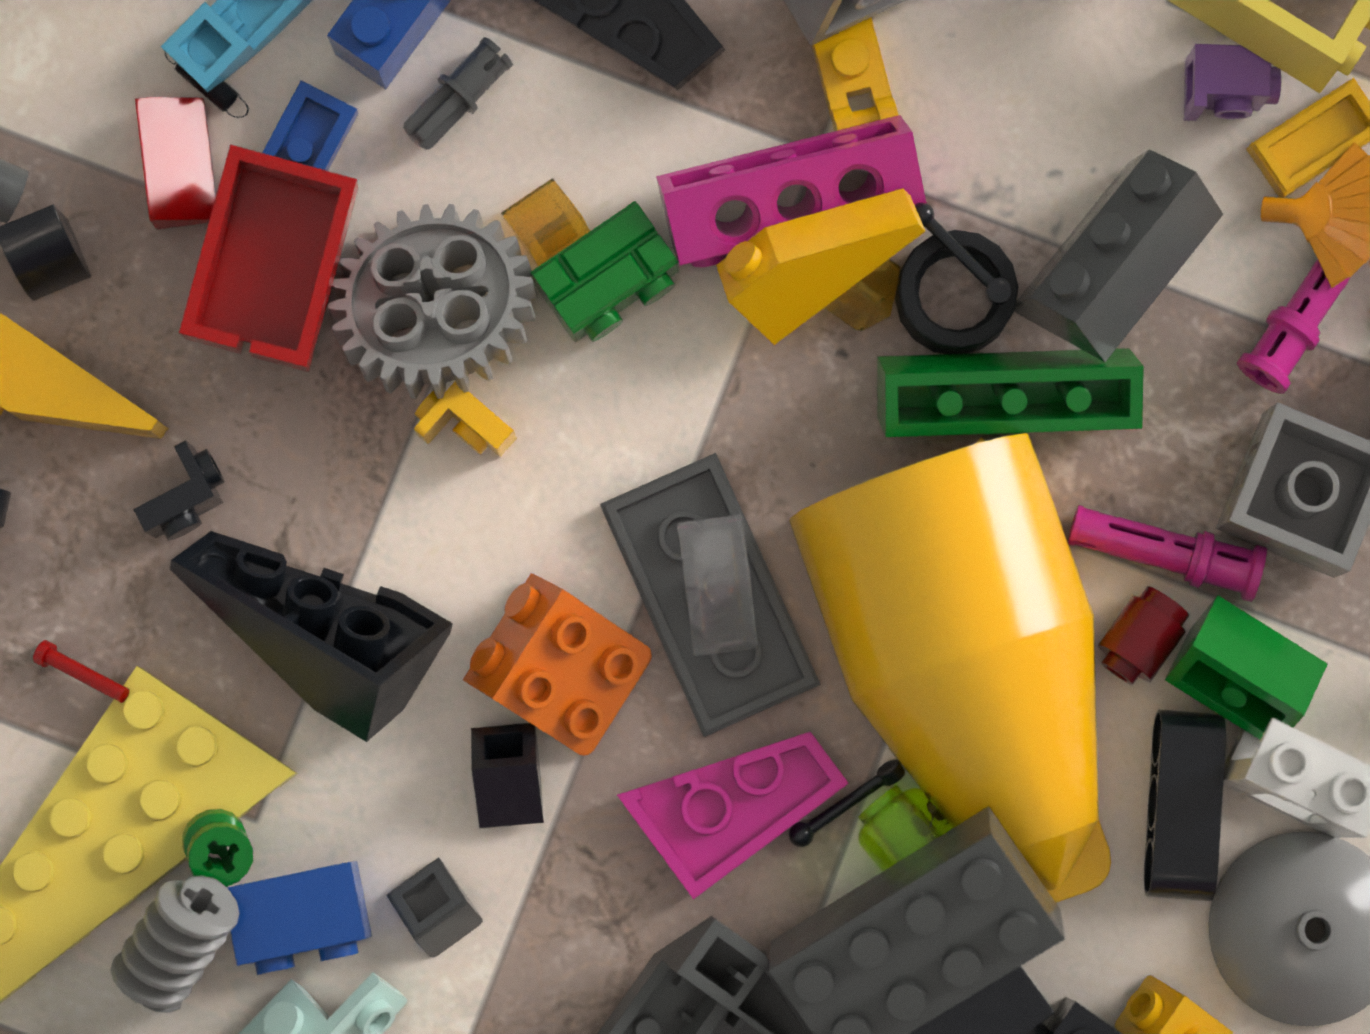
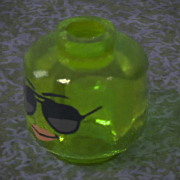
M895 785L858 816L859 820L864 824L859 830L858 842L882 872L953 829L948 819L920 788H910L902 791L898 785Z

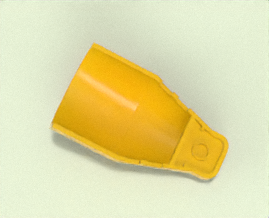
M1027 433L1005 436L942 454L848 488L818 501L793 515L789 522L851 700L885 741L899 763L904 766L921 790L930 798L929 801L947 818L949 828L953 829L989 806L1056 903L1089 892L1101 885L1109 874L1111 856L1099 821L1094 614L1031 437Z

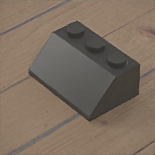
M1149 149L1130 161L1019 297L1016 301L1015 312L1101 361L1106 362L1224 214L1196 171Z

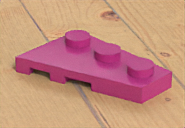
M807 732L618 794L617 796L690 896L695 899L849 783L813 734Z

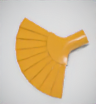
M1355 142L1322 179L1316 182L1303 196L1296 199L1264 196L1261 204L1262 222L1294 224L1301 229L1307 243H1310L1331 288L1351 277L1370 258V156Z

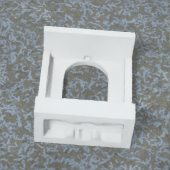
M1271 718L1261 740L1243 729L1240 730L1224 765L1223 785L1321 833L1335 838L1367 837L1370 831V765L1274 718Z

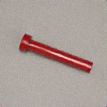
M43 640L35 649L33 654L34 663L42 667L50 665L120 703L127 699L129 695L127 687L58 652L57 646L50 641Z

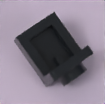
M186 440L175 445L174 448L190 480L133 509L144 531L155 538L164 534L167 540L170 541L186 535L202 524L199 515L223 503L215 487L225 481L208 449L197 453L196 449Z

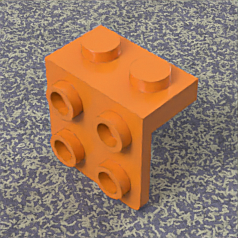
M531 573L525 583L519 585L509 596L505 604V614L490 638L483 640L473 652L470 660V669L463 678V681L579 755H589L594 751L651 661L652 653L647 645L564 589Z

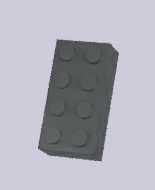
M988 806L771 940L768 972L813 1034H909L1065 940L1061 909Z

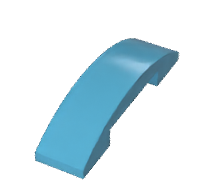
M217 0L211 7L204 2L167 39L161 48L201 87L209 92L270 43L312 0Z

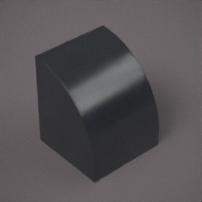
M54 204L0 226V245L22 288L33 301L92 277L69 220Z
M531 723L471 728V770L479 828L544 823L536 727Z

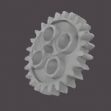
M425 204L422 206L419 220L411 222L408 216L400 210L397 212L398 227L393 230H389L380 222L374 223L375 232L378 237L374 243L361 238L354 240L360 255L359 260L353 258L340 259L339 263L346 278H339L333 281L332 290L337 300L328 304V309L336 323L332 326L333 332L339 345H344L342 349L350 365L359 364L361 372L368 382L380 375V379L388 393H392L402 381H405L409 395L413 399L418 397L424 384H431L437 398H443L446 391V383L455 380L458 387L464 393L468 392L470 385L468 375L475 371L488 381L493 379L489 362L494 358L500 362L510 364L513 359L507 342L525 344L528 339L521 323L535 321L536 317L530 301L537 297L533 279L530 278L532 270L527 255H522L517 238L515 236L505 238L501 223L498 220L484 227L479 210L476 209L472 210L463 221H460L454 204L447 206L442 218H434L429 205ZM473 265L465 272L452 273L460 266ZM410 273L402 280L390 281L398 274ZM477 320L476 323L468 328L455 329L463 321ZM406 327L413 328L407 335L392 337L400 329Z

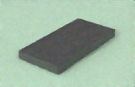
M716 453L600 504L703 737L709 736L821 685Z

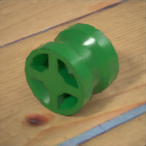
M208 809L197 814L187 823L182 835V847L193 876L203 875L215 878L225 887L239 882L249 872L253 863V848L242 821L232 812L223 809ZM209 853L218 854L220 858L208 857Z

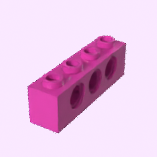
M901 115L656 176L672 247L680 266L689 263L693 267L716 265L725 259L727 254L737 244L748 241L765 227L903 188L911 196L914 205L926 203L913 132ZM854 169L867 171V178L860 188L854 191H842L839 189L841 179L849 171ZM791 185L807 187L804 198L798 204L790 207L777 204L778 197L785 188ZM732 200L746 203L745 210L738 219L731 222H722L715 219L718 209L724 203Z

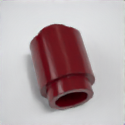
M1147 586L1140 597L1133 595L1099 642V649L1106 654L1101 664L1116 677L1130 685H1133L1138 677L1151 682L1186 633L1182 626L1190 616L1189 613L1164 593Z

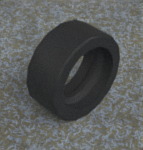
M952 230L947 232L994 278H1004L1010 283L1012 293L1008 301L1001 305L992 304L983 320L973 327L961 330L943 328L930 320L921 306L919 298L920 281L927 269L937 261L954 257L932 235L912 250L902 266L897 281L895 303L900 322L913 340L935 353L967 354L980 351L999 337L1015 311L1019 286L1014 266L999 245L979 233Z

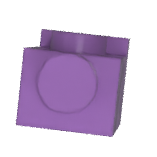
M1195 44L1185 59L1184 121H1197L1205 109H1214V116L1217 118L1244 119L1251 117L1252 111H1259L1264 104L1277 105L1279 102L1281 70L1276 66H1271V63L1241 45Z

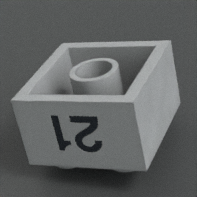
M1277 402L1262 413L1216 529L1253 545L1267 547V550L1332 578L1350 572L1370 523V440Z

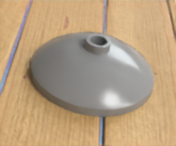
M1314 832L1280 834L1263 840L1247 849L1230 865L1222 876L1216 888L1209 912L1208 927L1211 951L1217 968L1226 984L1237 997L1253 1010L1273 1020L1291 1025L1321 1026L1332 1024L1349 1018L1366 1008L1370 1004V857L1358 847L1345 840ZM1317 917L1325 925V934L1320 941L1313 943L1305 935V926L1310 919Z

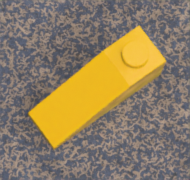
M902 188L765 227L748 241L741 242L732 248L726 258L719 262L716 267L728 302L773 345H776L926 231L911 196Z
M0 313V416L4 410H7L24 421L161 439L168 428Z

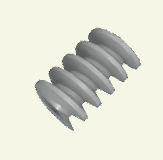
M203 875L190 876L185 881H168L162 885L157 891L156 899L146 908L144 918L135 925L133 935L124 942L122 952L115 956L110 969L112 978L122 993L155 1012L170 1013L180 1009L182 1002L190 995L193 985L200 980L204 969L212 962L216 951L226 941L227 934L234 929L238 922L239 908L236 899L229 889L217 879Z

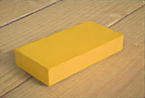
M1352 78L1251 143L1246 150L1279 198H1286L1329 170L1354 142L1361 149L1370 143V101L1356 80Z

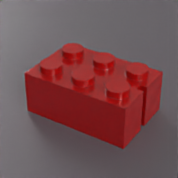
M230 144L179 334L186 340L241 354L244 342L250 343L249 353L253 358L309 372L358 193L357 179Z

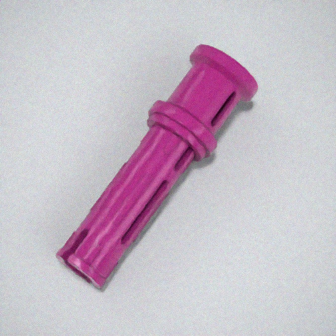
M1317 259L1286 307L1279 306L1270 312L1266 319L1268 328L1252 352L1241 355L1237 361L1239 369L1263 388L1278 394H1284L1291 384L1288 376L1306 350H1314L1319 343L1320 331L1318 326L1351 277L1331 288Z
M1080 505L1077 506L1068 537V544L1071 546L1076 545L1184 575L1183 580L1189 582V586L1199 588L1203 583L1240 592L1241 599L1249 602L1254 600L1258 591L1267 556V547L1256 545L1250 550L1217 541L1212 532H1197L1195 537L1141 522L1100 513Z

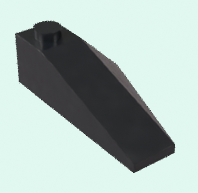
M213 531L207 533L171 560L170 570L309 706L365 742H368L405 709L450 635L453 625L450 621L401 592L380 586L377 595L342 584L344 577L342 573L324 568L321 575L317 576L287 566V561L281 553Z

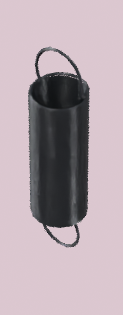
M178 63L176 64L175 71L222 112L226 111L231 115L227 110L234 104L238 95L245 103L240 94L225 81L207 92ZM246 104V106H247V113H246L244 116L236 117V118H242V117H245V116L248 114L249 108H248V105H247V104Z

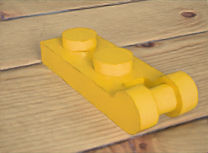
M872 17L812 45L834 131L898 116ZM869 93L873 107L852 112L847 98Z

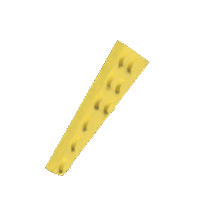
M136 666L123 685L129 689L127 699L123 703L115 699L112 701L0 865V1004L36 977V974L67 950L72 949L111 916L120 912L186 861L187 857L182 847V835L187 823L194 816L208 809H223L232 812L240 819L252 810V807L278 787L283 786L298 773L142 667Z

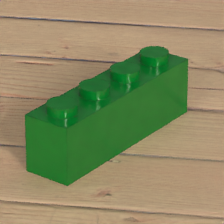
M1129 348L1115 349L1106 362L1083 350L877 356V418L885 437L1142 429L1144 366Z

